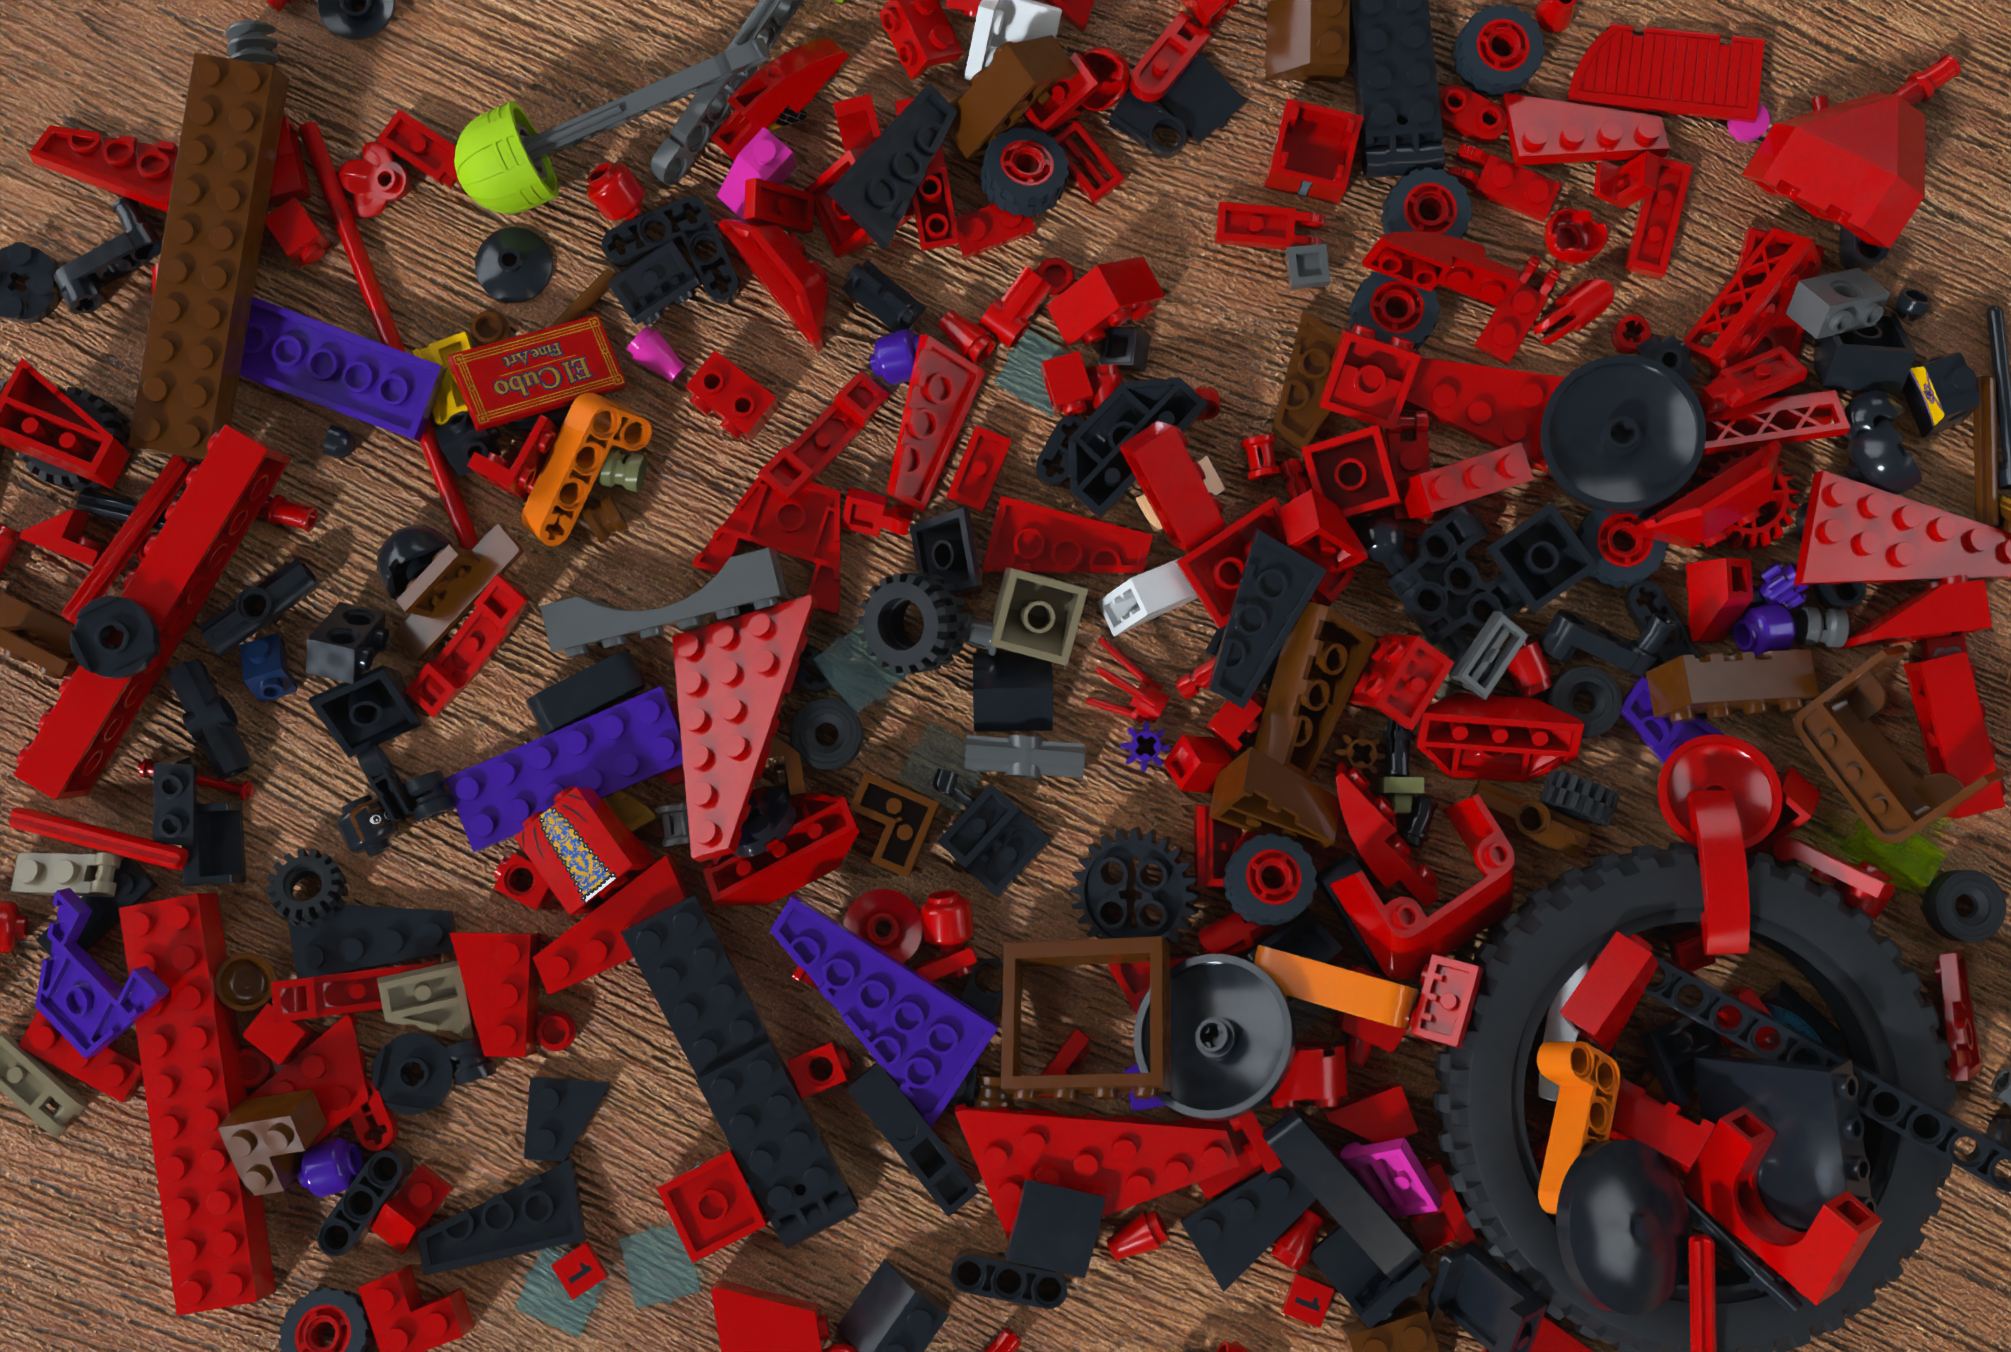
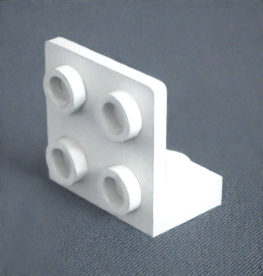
M982 0L978 7L964 79L971 80L976 73L988 67L995 59L993 57L994 52L1008 41L1017 43L1053 35L1056 39L1062 10L1058 7L1033 0Z

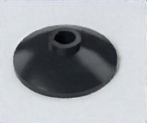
M317 0V8L323 23L334 34L349 40H362L378 34L387 26L394 13L395 0ZM358 4H366L363 10L355 12V7Z
M508 227L494 232L484 240L476 255L475 271L480 285L490 296L505 303H522L538 296L548 285L553 271V259L547 244L539 235L525 228ZM508 256H516L517 262L511 267L505 266V259Z

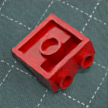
M1354 323L1352 330L1343 327L1318 405L1321 408L1374 425L1379 424L1381 427L1394 431L1422 355L1417 350H1413L1415 343L1408 339L1392 335L1390 342L1376 338L1377 330L1357 323Z

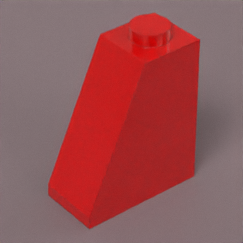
M1618 931L1614 934L1559 1012L1576 1033L1608 1054L1617 1042L1659 965L1651 953L1653 946L1633 933L1629 938Z
M725 1280L715 1282L711 1288L721 1352H823L825 1340L831 1338L827 1314L820 1315L817 1303Z

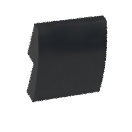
M991 783L937 842L999 899L1052 840Z
M1024 1179L1016 1219H1013L1005 1260L1085 1278L1096 1242L1106 1197Z

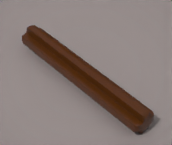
M1994 376L1976 377L1975 386L1981 398V405L1973 412L1975 519L1977 522L1997 528L1999 525L1996 379Z

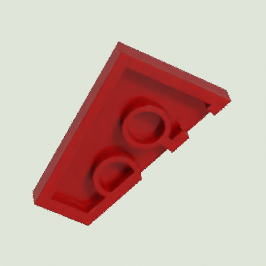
M1964 949L1947 950L1939 954L1940 961H1935V976L1938 985H1942L1943 1001L1941 1002V1013L1943 1022L1946 1025L1947 1042L1952 1056L1949 1058L1950 1078L1953 1081H1969L1983 1067Z

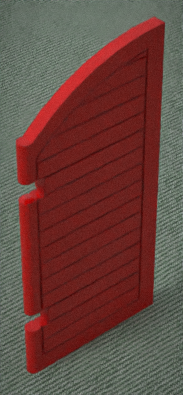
M1610 23L1609 28L1595 40L1580 60L1571 80L1566 102L1591 106L1755 123L1758 112L1765 39L1732 35L1730 45H1720L1721 34L1645 26L1644 36H1633L1634 25Z

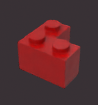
M1144 256L1097 265L1046 307L1067 346L1084 343L1085 347H1089L1106 337L1104 331L1110 326H1119L1130 318H1133L1134 322H1138L1150 316L1155 311L1153 306L1162 300L1165 295Z
M411 1264L372 1278L358 1287L380 1352H424L463 1337L475 1327L462 1288L423 1302Z

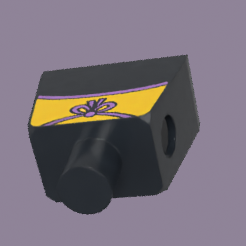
M1960 352L1932 356L1913 363L1902 391L1922 439L1960 425L1981 405V398L1975 386L1976 374L1967 366Z

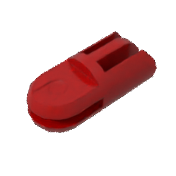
M1598 278L1578 283L1555 301L1556 308L1533 325L1534 334L1543 332L1561 319L1563 320L1539 339L1542 344L1548 345L1553 343L1572 329L1580 331L1607 309V306L1613 302L1614 290L1612 285L1606 280Z
M1233 912L1229 916L1201 929L1198 938L1203 955L1227 954L1236 956L1245 950L1253 948L1255 943L1275 933L1281 925L1271 927V925L1257 926L1252 921L1247 922L1242 919L1243 916L1241 914Z

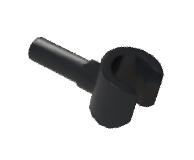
M938 768L932 782L933 788L939 792L951 795L955 799H959L969 807L976 799L962 789L955 787L959 775Z

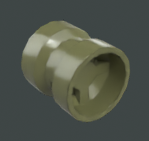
M611 447L598 474V483L607 487L623 485L626 491L639 493L646 476L647 456L639 453L627 456L622 454L620 449Z

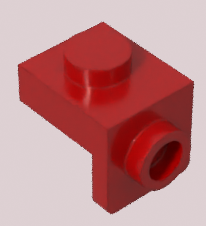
M1645 151L1620 168L1605 160L1600 161L1596 164L1594 195L1621 209H1625L1654 192L1658 181V156Z

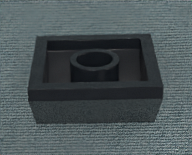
M962 507L909 526L917 573H931V575H939L945 578L944 584L952 583L957 589L954 594L955 597L982 593V582L969 507Z
M973 653L974 732L1053 731L1052 662L1020 653H995V656L988 653Z
M384 665L359 675L354 684L344 682L309 698V704L348 758L359 754L374 744L379 745L421 726V721L413 702L405 692L407 688L399 670Z

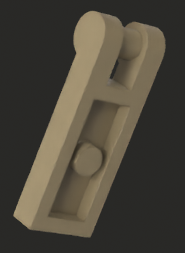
M105 852L97 854L18 853L10 892L18 895L54 896L57 890L71 888L77 896L114 897L117 884L113 882L115 869H120L122 856ZM96 869H98L96 880H94Z
M7 1032L0 1033V1091L52 1136L60 1137L69 1127L68 1121L74 1115H80L88 1106V1102L79 1093L69 1089L28 1051L18 1046L19 1043ZM52 1099L61 1105L55 1113L46 1107Z

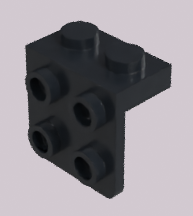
M1341 1225L1337 1226L1312 1248L1310 1254L1312 1260L1369 1329L1375 1324H1381L1388 1320L1394 1313L1395 1307L1405 1298L1417 1295L1424 1288L1426 1280L1432 1276L1418 1259L1392 1281Z

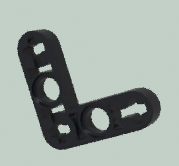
M689 196L614 227L606 232L602 239V250L612 264L621 267L633 264L670 239L675 245L684 242L704 289L712 301L722 305L729 304L736 300L740 293L739 279L707 207L697 197ZM692 208L695 213H699L697 215L698 222L690 224L688 220H683L686 218V210ZM672 215L675 221L678 222L676 224L680 230L676 233L670 220L667 218ZM655 222L664 224L667 229L664 238L658 241H651L646 237V229L650 224ZM638 231V236L645 245L644 247L639 248L637 242L634 241L636 239L632 232ZM618 239H622L625 244L630 243L625 246L626 253L623 255H619L616 250L611 251L616 248L615 241ZM710 241L717 245V253L712 259L702 260L697 257L696 250L702 242ZM718 267L725 281L732 280L727 285L729 291L721 293L719 289L712 290V288L717 286L711 271L712 269Z

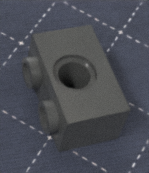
M1853 268L1799 280L1785 314L1815 339L1825 338L1875 326L1883 315V308L1890 292L1860 268Z

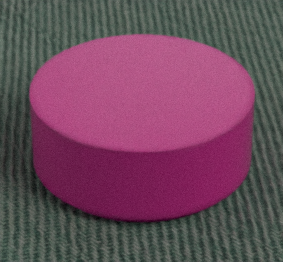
M1758 103L1757 120L1755 123L1727 120L1730 134L1741 142L1757 140L1766 132L1770 124L1769 113L1760 103Z

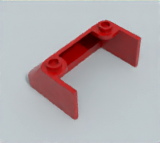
M1479 794L1451 804L1443 810L1474 857L1475 863L1484 878L1426 917L1419 904L1409 897H1397L1383 904L1362 870L1329 884L1384 973L1395 981L1415 978L1422 973L1425 964H1430L1432 954L1442 957L1447 956L1502 918L1512 908L1514 851Z

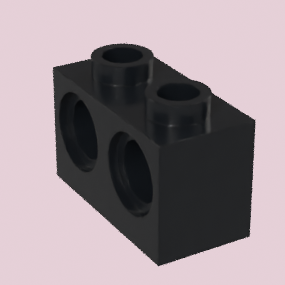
M339 602L307 638L306 673L354 684L357 677L364 670L368 671L376 655L379 652H383L387 647L389 629L385 628L386 612Z

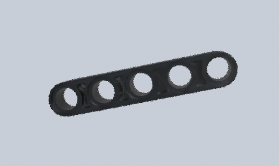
M1292 1107L1262 1133L1264 1140L1388 1278L1394 1281L1424 1255L1421 1248L1295 1108Z

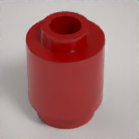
M1527 638L1506 669L1515 690H1520L1523 698L1553 686L1550 676L1553 674L1538 640L1529 642Z

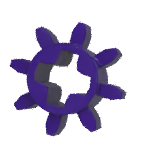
M1780 561L1775 562L1762 571L1761 576L1765 581L1758 585L1761 595L1769 605L1784 604L1788 611L1805 601L1807 596L1803 591L1810 587V584L1793 586L1797 569L1793 562L1786 567H1783Z
M1148 722L1143 724L1142 732L1138 734L1133 728H1128L1127 732L1132 740L1130 743L1124 742L1120 744V748L1129 750L1131 755L1127 758L1125 764H1131L1134 760L1140 762L1141 772L1146 771L1147 762L1153 761L1159 767L1163 765L1158 754L1170 750V746L1161 745L1159 739L1165 731L1162 729L1156 734L1150 732ZM1137 738H1140L1142 741L1147 739L1153 741L1154 745L1150 748L1153 756L1150 757L1147 753L1139 756L1135 750L1139 746L1136 741Z

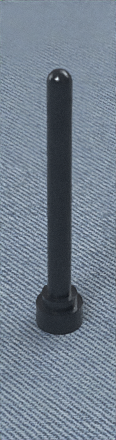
M1994 305L1987 310V323L1993 376L1996 379V403L2003 463L1999 465L1998 490H2011V374L2004 312L2000 306Z

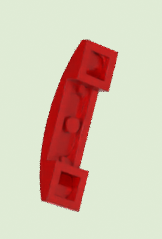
M860 370L836 394L834 402L788 448L784 446L758 472V476L788 501L818 477L851 444L887 402L890 394Z
M500 573L496 574L473 603L476 606L474 611L435 661L426 663L405 692L433 718L437 717L468 686L495 654L517 623L529 600Z
M1731 790L1689 791L1688 803L1691 832L1697 835L1704 912L1700 914L1704 955L1749 953L1750 941L1748 873L1743 836Z
M439 961L271 982L274 1023L383 1009L377 978L439 965Z

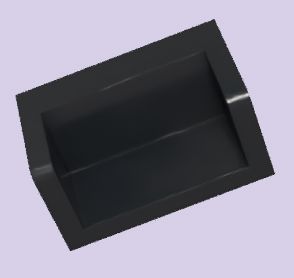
M242 803L197 804V841L190 846L182 845V848L187 849L189 852L187 865L183 869V886L246 882Z

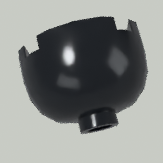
M1881 416L1873 420L1874 430H1859L1857 435L1849 440L1846 450L1849 464L1843 467L1849 479L1896 495L1906 492L1922 482V476L1911 453H1906L1901 445V442L1904 440L1886 417Z
M412 525L394 531L384 541L378 551L377 572L391 598L397 600L396 596L400 597L405 592L407 584L419 576L432 563L434 555L441 549L446 548L448 544L452 545L443 533L427 525Z

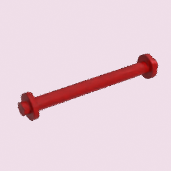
M145 758L142 762H139L137 771L140 772L141 777L147 778L150 774H154L152 759ZM197 775V785L239 794L241 800L246 801L254 794L255 789L252 787L251 781H244L241 785Z

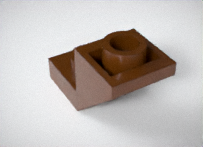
M774 735L771 739V750L768 758L778 757L779 765H774L776 785L781 786L787 795L806 793L800 753Z

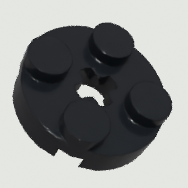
M17 242L0 249V317L12 322L35 323L49 316L57 308L61 297L58 295L60 290L54 279V273L60 267L53 258L40 249L22 242ZM20 276L23 278L29 276L30 279L25 283L28 287L26 291L14 290L15 281Z
M114 596L97 598L86 604L76 616L79 619L75 624V631H71V649L79 664L91 673H96L106 678H128L143 671L152 659L160 653L161 644L157 622L152 613L135 599ZM113 626L117 631H123L124 633L122 645L119 648L115 644L108 645L106 639L111 636L109 629Z
M765 786L752 790L748 802L751 805L748 818L742 825V835L736 852L732 853L733 855L751 857L768 850L765 845L766 843L770 842L774 837L780 842L791 830L796 818V810L781 786Z
M424 1032L403 1034L393 1039L388 1045H385L377 1054L372 1069L373 1085L375 1090H379L381 1097L386 1101L384 1103L390 1109L407 1115L421 1114L441 1105L450 1095L456 1081L454 1076L457 1069L456 1062L449 1058L446 1048L449 1045L443 1043L438 1037ZM417 1062L420 1064V1069L424 1070V1078L418 1079L417 1084H412L411 1076L405 1075V1069L413 1067L414 1063Z

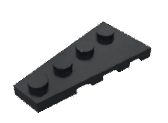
M931 83L915 97L826 192L883 250L889 246L896 227L904 217L913 194L921 184L929 163L937 153L958 112Z
M1256 529L1207 687L1244 709L1327 570Z
M344 905L342 909L335 906L333 910L337 915L333 919L328 914L323 916L325 924L320 926L315 921H311V927L304 928L300 922L298 926H295L288 921L297 979L336 974L454 951L450 932H456L453 911Z
M570 1158L543 1174H538L504 1193L487 1199L486 1202L470 1210H465L419 1233L418 1241L423 1275L435 1274L587 1240L575 1161Z

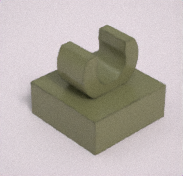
M1377 776V792L1391 793L1390 803L1397 813H1411L1410 793H1424V777Z

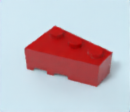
M20 359L0 395V443L112 489L130 453L109 432L42 376L26 360Z
M450 932L484 1056L527 1057L535 1054L539 972L532 957L540 952L541 933Z
M1620 1077L1616 1114L1613 1116L1609 1137L1612 1139L1635 1140L1650 1146L1669 1163L1676 1176L1686 1182L1716 1124L1703 1119L1699 1126L1680 1115L1681 1108L1669 1101L1666 1105H1663L1646 1095L1645 1089Z

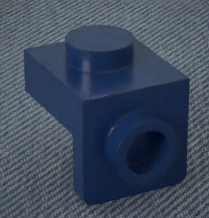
M279 633L240 645L243 681L260 702L277 699L297 691V683L287 669L285 641Z

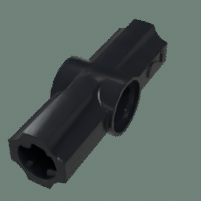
M296 558L257 587L244 589L238 595L236 602L199 627L201 635L218 655L224 656L263 627L277 624L282 619L285 611L320 587L318 579L301 559ZM265 598L266 609L261 615L256 616L254 613L255 603L259 599Z
M195 659L172 668L167 676L185 710L182 716L183 722L192 738L197 743L202 744L218 778L225 780L247 771L254 763L235 727L238 725L236 713L228 700L221 694L219 695L203 661Z

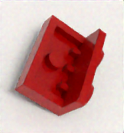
M888 0L879 12L883 28L888 33L897 51L899 61L904 66L910 79L918 78L926 67L957 61L964 53L938 0Z

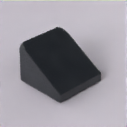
M1109 327L1104 331L1106 337L1102 339L1099 366L1118 364L1119 369L1146 370L1150 335L1139 327Z

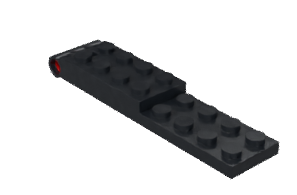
M1350 0L1349 46L1357 115L1363 116L1359 132L1363 177L1366 179L1408 175L1413 170L1418 169L1420 171L1432 167L1433 170H1443L1444 148L1441 141L1444 137L1428 0Z
M696 893L622 930L621 934L697 1076L696 1082L783 1245L789 1249L860 1212L859 1204L852 1189L847 1183L804 1099H801L785 1062ZM803 1184L805 1187L799 1189L796 1185Z

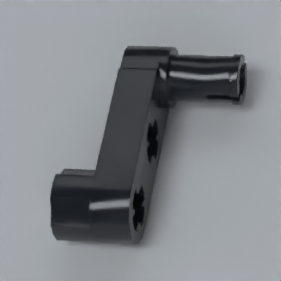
M123 197L113 204V210L116 212L125 233L63 265L54 273V279L71 313H91L101 307V303L104 300L99 288L141 267L161 254L162 242L154 226L147 223L138 201Z
M1559 609L1538 643L1549 655L1561 661H1569L1575 650L1580 648L1628 672L1646 677V672L1653 668L1660 657L1658 651L1672 630L1676 628V625L1667 616L1654 612L1638 639L1630 640L1573 612Z

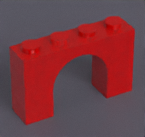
M1742 1106L1719 1119L1682 1189L1697 1204L1724 1225L1733 1236L1739 1238L1754 1251L1764 1263L1772 1267L1792 1284L1801 1295L1807 1297L1815 1305H1818L1841 1289L1883 1220L1851 1193L1845 1191L1822 1206L1807 1232L1792 1230L1777 1221L1765 1207L1757 1188L1758 1167L1777 1133L1746 1107Z

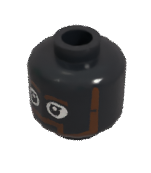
M367 795L341 808L342 815L337 820V827L350 852L362 853L366 851L368 857H373L391 848L389 840L397 834L398 827L396 822H391L379 799H372L371 795Z

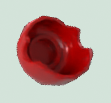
M1095 46L1082 56L1103 85L1081 105L1091 111H1103L1117 104L1126 95L1129 89L1131 71L1128 69L1127 61L1121 54L1110 47Z
M1565 208L1556 211L1544 226L1543 234L1548 251L1554 258L1568 265H1578L1592 260L1608 242L1607 224L1605 222H1595L1589 209L1575 210Z

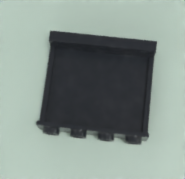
M1714 1045L1693 1057L1702 1120L1706 1119L1717 1125L1720 1118L1744 1106L1777 1133L1757 1171L1759 1195L1767 1210L1777 1221L1783 1225L1809 1229L1822 1206L1845 1191L1851 1193L1876 1214V1204L1871 1197L1869 1183L1870 1163L1865 1156L1863 1142L1864 1121L1860 1117L1857 1101L1858 1080L1853 1073L1852 1059H1844L1833 1067L1731 1056L1730 1046Z

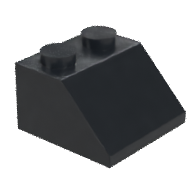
M1883 312L1882 317L1875 326L1815 339L1814 370L1822 387L1836 390V392L1846 390L1869 392L1878 390L1886 393L1901 394L1916 351L1896 314Z
M1552 502L1486 548L1532 613L1542 608L1599 567Z
M884 1258L837 1328L859 1352H924L948 1318L950 1306Z

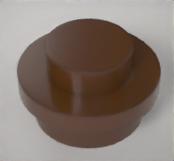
M487 310L475 316L470 326V334L474 342L478 346L508 339L510 325L501 313Z

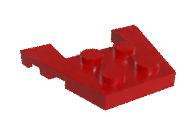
M758 476L737 503L732 514L723 525L719 526L704 550L695 557L692 566L717 575L729 558L736 555L740 541L763 548L777 549L778 553L816 565L806 596L812 595L818 600L819 610L838 616L840 612L841 492L811 482L787 501Z

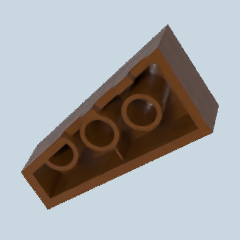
M1309 601L1282 645L1253 748L1309 780L1377 640L1330 607Z
M1810 649L1769 651L1759 654L1757 660L1755 659L1754 652H1741L1724 657L1723 653H1716L1696 659L1694 654L1682 655L1646 672L1654 719L1670 717L1671 723L1695 720V714L1707 713L1708 719L1725 718L1733 715L1732 710L1743 709L1745 716L1757 715L1768 712V707L1779 706L1780 712L1794 711L1804 708V701L1820 696Z

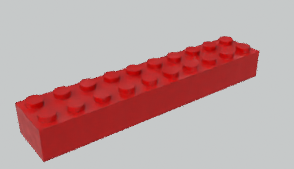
M226 424L222 430H217L211 436L207 444V450H209L201 464L195 465L186 478L187 488L180 499H176L170 504L165 513L167 521L159 534H154L148 540L144 547V559L138 568H134L126 576L122 585L125 590L121 598L139 601L154 616L160 635V653L152 659L143 671L134 676L121 679L102 677L96 673H91L79 664L75 673H70L62 682L59 688L61 696L55 706L49 708L40 718L38 723L40 730L33 742H29L20 751L17 757L19 765L13 773L15 777L55 800L88 796L260 512L261 506L269 497L292 459L290 456L253 434ZM113 626L109 629L111 636L106 639L108 645L115 644L119 648L122 645L124 633L123 631H117Z
M196 893L119 908L128 976L130 977L133 969L147 966L170 989L165 997L135 1022L176 1314L179 1316L257 1302L276 1292L262 1195L248 1197L218 1131L219 1125L239 1102L248 1098L247 1089L243 1087L241 1079L245 1078L242 1060L238 1059V1051L241 1048L235 1010L221 1002L215 989L217 971L227 960L218 893Z

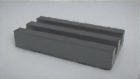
M1494 611L1450 676L1456 681H1461L1463 683L1462 686L1467 690H1472L1475 697L1486 700L1529 635L1502 612ZM1511 632L1513 636L1496 659L1493 670L1487 679L1479 684L1477 682L1489 663L1493 662L1499 653V648ZM1485 650L1481 663L1470 675H1468Z

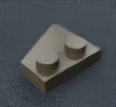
M458 961L377 978L386 1022L400 1025L415 1024L420 1029L434 1032L439 1029L459 1033L460 1037L467 1039L474 1037L465 986Z

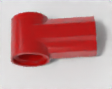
M1026 265L1004 296L997 298L986 310L979 325L990 331L1006 347L1012 348L1024 335L1031 323L1029 319L1054 286L1042 275Z

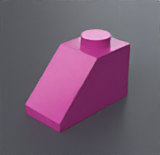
M763 127L737 155L717 194V199L740 219L748 221L744 219L745 180L759 178L782 184L797 168L793 151Z

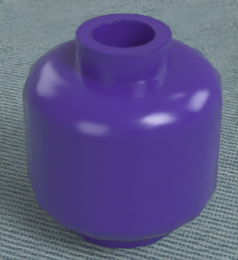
M902 329L877 338L874 345V353L870 354V364L874 374L877 377L883 376L890 385H898L910 381L921 334L915 335L910 329Z
M1780 604L1750 607L1736 621L1733 627V637L1740 649L1744 652H1754L1755 657H1758L1761 653L1790 649L1795 640L1797 624L1788 610Z
M335 1138L311 1146L304 1152L302 1163L298 1166L297 1175L299 1182L303 1188H308L314 1195L320 1198L345 1191L363 1169V1158L355 1144H350L342 1138Z

